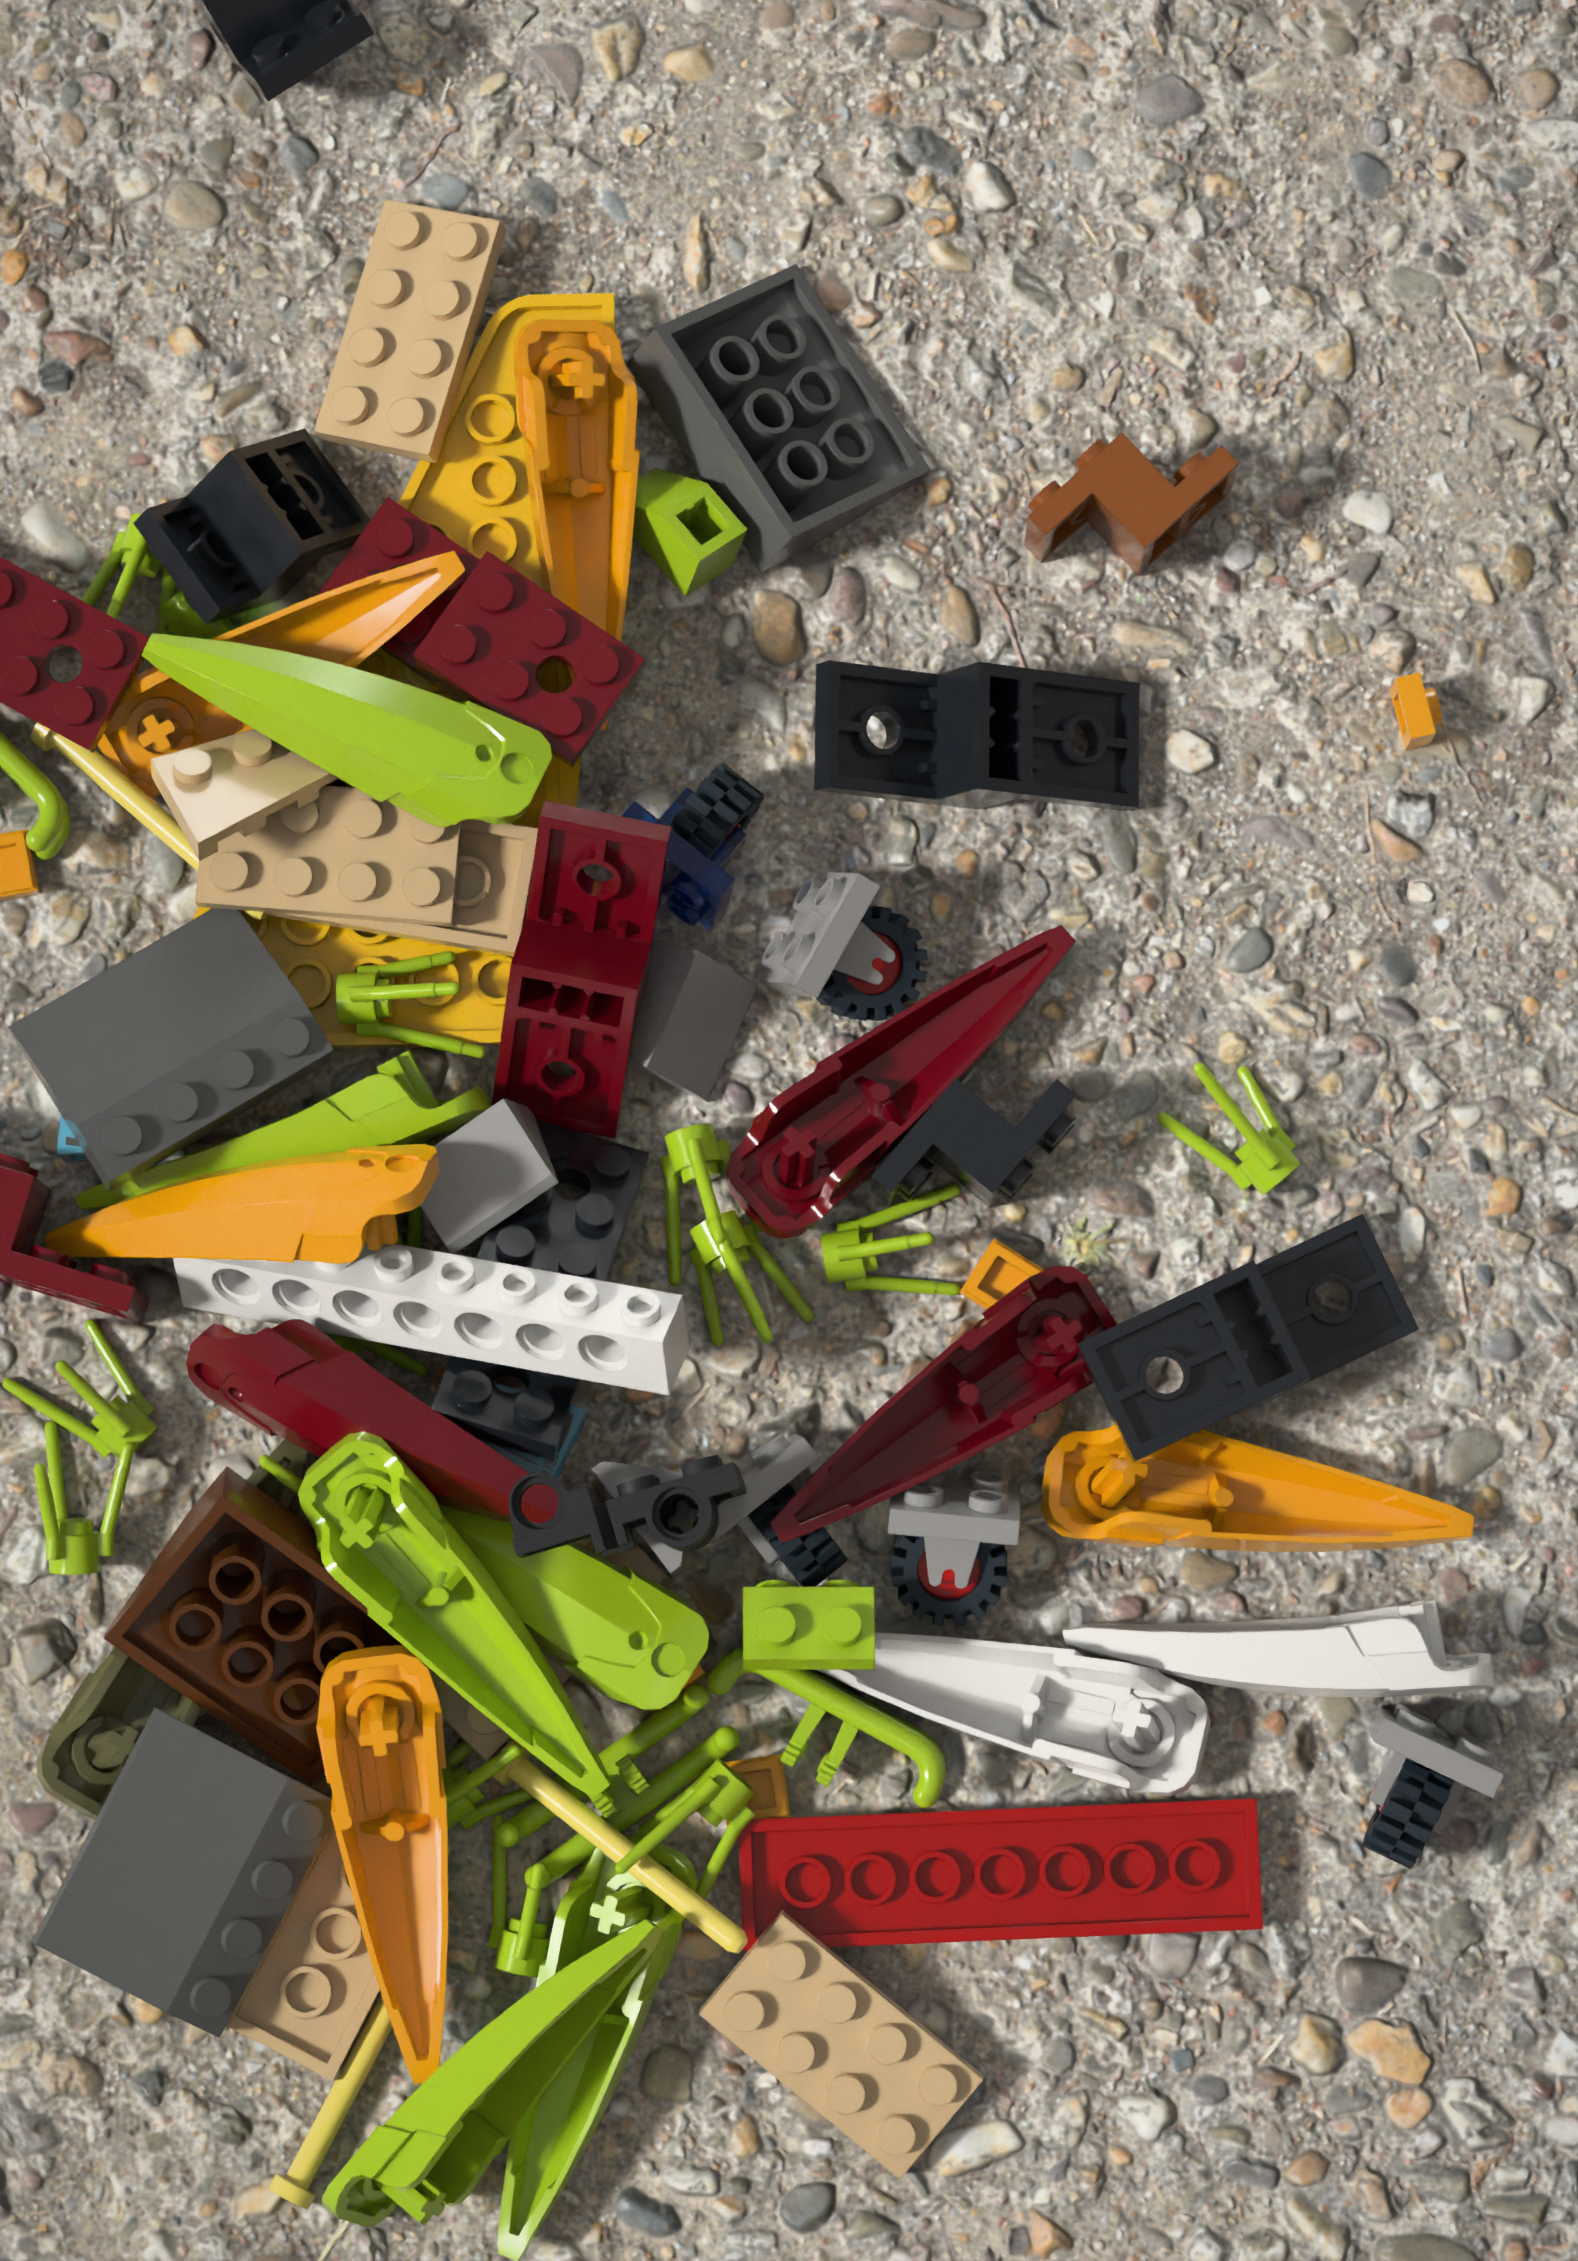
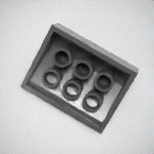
M797 264L654 328L626 363L701 480L710 485L747 528L742 543L761 572L811 548L921 480L931 471Z
M221 908L210 909L15 1022L8 1028L108 1192L328 1064L334 1051L301 995L239 910Z
M155 1707L31 1942L152 2006L220 2038L333 1822L331 1816L332 1797Z

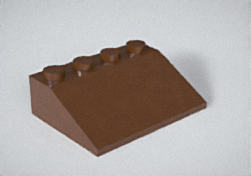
M226 1466L187 1513L105 1632L104 1639L307 1783L313 1785L325 1771L316 1725L320 1702L321 1678L328 1663L343 1652L402 1644L370 1618L367 1607L340 1585L326 1570L322 1563L321 1553L316 1549L317 1537L314 1528Z

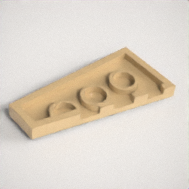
M255 729L151 759L152 779L199 861L218 852L219 841L236 832L246 837L267 826L266 816L291 803L299 809L318 799L321 787L336 779H340Z

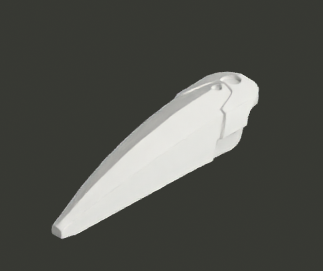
M1423 1600L1406 1605H1391L1312 1617L1199 1623H1087L1065 1627L1062 1630L1064 1642L1070 1647L1115 1661L1157 1668L1162 1674L1253 1691L1319 1697L1372 1698L1430 1693H1456L1495 1688L1490 1654L1477 1653L1458 1656L1445 1654L1436 1600L1426 1602Z
M875 1633L874 1670H817L916 1715L999 1745L1072 1768L1073 1774L1134 1791L1164 1796H1173L1187 1791L1198 1779L1211 1723L1205 1701L1192 1688L1175 1682L1163 1675L1157 1668L1084 1657L1073 1649L943 1636Z

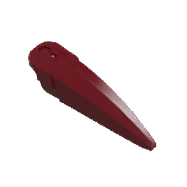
M1062 925L1040 933L931 993L818 1062L813 1073L780 1093L765 1107L763 1112L754 1117L748 1134L731 1153L727 1164L726 1179L730 1194L745 1213L766 1234L780 1239L801 1236L868 1180L875 1171L874 1167L897 1147L955 1078L962 1082L1026 1009L1072 949L1076 940Z
M1050 1266L1027 1278L982 1313L983 1319L958 1338L885 1402L816 1470L769 1523L778 1539L783 1543L806 1535L918 1485L1035 1423L1037 1414L1050 1410L1092 1384L1093 1378L1077 1344L1116 1326L1117 1323L1088 1277L1072 1266Z
M290 1319L273 1328L266 1327L258 1333L244 1335L236 1333L224 1325L213 1323L191 1342L186 1365L188 1376L194 1385L209 1399L270 1436L278 1435L296 1446L321 1457L348 1434L368 1432L381 1437L430 1490L439 1505L512 1523L508 1506L511 1489L519 1479L531 1473L388 1379L351 1350L347 1352L313 1324L301 1319ZM544 1484L530 1487L526 1490L521 1500L523 1514L528 1520L535 1523L550 1520L557 1512L559 1505L556 1492L553 1488Z

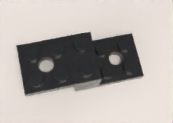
M832 660L816 664L814 791L968 809H981L1015 799L1118 811L1139 808L1140 683L985 662L973 663L941 674ZM871 716L878 718L885 727L886 741L882 749L876 747L868 737L867 723ZM1075 724L1085 732L1088 739V749L1085 756L1079 755L1071 744L1070 733Z
M536 1120L558 1183L488 1230L477 1259L610 1282L613 1265L647 1168L649 1152ZM572 1183L580 1186L586 1192V1195L578 1199H568L559 1195L554 1190V1187L559 1184ZM450 1356L432 1408L478 1439L554 1460L581 1379ZM502 1376H514L522 1380L527 1388L518 1393H507L497 1388L493 1381Z
M1361 1214L1256 1264L1253 1260L1090 1337L1078 1343L1077 1347L1134 1463L1241 1411L1246 1413L1404 1338L1416 1332L1419 1328L1364 1215ZM1326 1282H1335L1342 1285L1350 1297L1348 1311L1344 1315L1335 1318L1327 1317L1320 1313L1314 1303L1315 1291L1318 1286ZM1159 1357H1168L1176 1361L1183 1373V1381L1180 1388L1167 1394L1159 1393L1152 1389L1146 1379L1147 1366L1152 1360Z

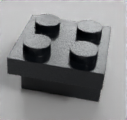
M194 0L199 5L234 66L267 101L272 100L374 34L363 13L349 0Z
M304 428L229 451L187 496L147 508L133 524L148 543L151 553L163 564L181 589L189 606L198 613L207 625L282 599L325 555L352 547L371 520Z
M955 1078L873 1173L870 1191L889 1207L899 1196H902L907 1202L911 1201L932 1176L933 1172L931 1170L934 1165L929 1162L932 1159L987 1207L990 1208L999 1196L1009 1203L1032 1177L1033 1174L1031 1172L1035 1166L1029 1161L1039 1149L1042 1148L1050 1155L1073 1129V1123L1077 1117L1071 1112L1077 1095L1056 1079L1014 1128Z

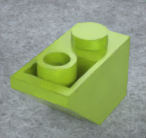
M654 468L638 478L633 537L684 597L733 565L746 535L747 528L708 483L658 468Z

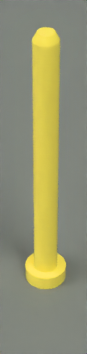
M36 723L30 735V740L42 751H49L55 748L198 871L199 860L172 815L96 750L92 753L43 725ZM243 910L253 919L263 920L268 916L266 912Z
M512 1741L501 1751L502 1753L514 1744L522 1748V1754L492 1776L499 1783L507 1785L514 1781L616 1863L635 1846L633 1842L530 1762L531 1753L517 1741ZM648 1854L627 1871L728 1952L739 1953L747 1944L748 1938L743 1929Z
M380 1995L289 2171L285 2177L275 2174L268 2188L280 2197L308 2210L316 2196L308 2188L393 2028L382 1995Z

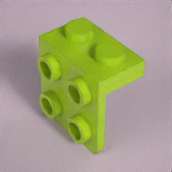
M767 1580L760 1582L756 1587H743V1670H874V1587H860L859 1584L850 1580H832L825 1582L821 1587H795L788 1581Z

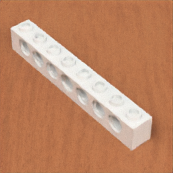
M365 1243L359 1257L353 1262L344 1264L294 1260L293 1263L267 1260L173 1258L183 1307L280 1324L290 1319H301L313 1324L324 1333L658 1394L670 1395L689 1351L683 1295L398 1244H383L380 1250H368L367 1243Z

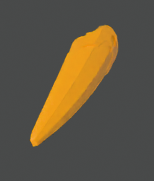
M535 320L523 326L514 340V373L517 424L520 431L523 432L530 504L544 588L548 593L621 642L629 583L640 451L635 447L638 404L637 388L634 382L635 376L629 373L625 365L620 340L611 327L598 320ZM562 662L570 687L574 681L575 674L568 664ZM609 716L599 730H606Z
M455 551L432 556L313 596L210 640L236 642L287 651L355 668L447 589L465 571V568ZM153 666L135 675L102 735L98 746L107 761L149 797H155L161 793L152 779V758L253 728L208 702Z
M426 1144L350 1147L347 1151L268 1160L219 1170L132 1196L53 1229L47 1233L45 1248L66 1254L69 1257L236 1259L293 1263L294 1260L335 1264L350 1263L359 1257L365 1243H367L368 1250H380L383 1244L395 1245L398 1242L395 1215L411 1211L424 1203L440 1173L438 1153L434 1146Z
M1115 1424L1102 1430L1074 1431L1062 1436L1046 1457L1042 1483L1041 1512L1047 1525L1063 1537L1136 1548L1165 1545L1230 1551L1334 1552L1464 1541L1473 1537L1474 1516L1450 1504L1325 1464L1201 1430L1134 1463Z
M403 1645L369 1647L343 1652L328 1663L321 1678L316 1729L327 1783H330L332 1789L331 1816L363 1938L406 2066L414 2084H423L440 2065L446 1995L448 1827L446 1794L442 1776V1769L446 1768L442 1710L431 1669Z

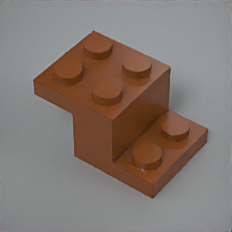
M1120 433L1109 444L1101 438L1093 443L1077 459L1074 465L1079 470L1062 487L1056 480L1051 482L1029 503L1028 508L1032 513L1026 519L1027 527L1024 546L1042 563L1088 522L1139 576L1230 494L1239 463L1222 445L1208 458L1200 451L1192 456L1176 472L1173 478L1177 483L1173 486L1123 433Z

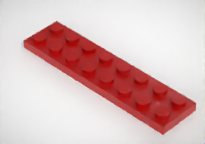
M1256 1798L752 1819L738 1837L742 1929L748 1938L743 1951H748L782 1910L827 1947L1263 1929Z

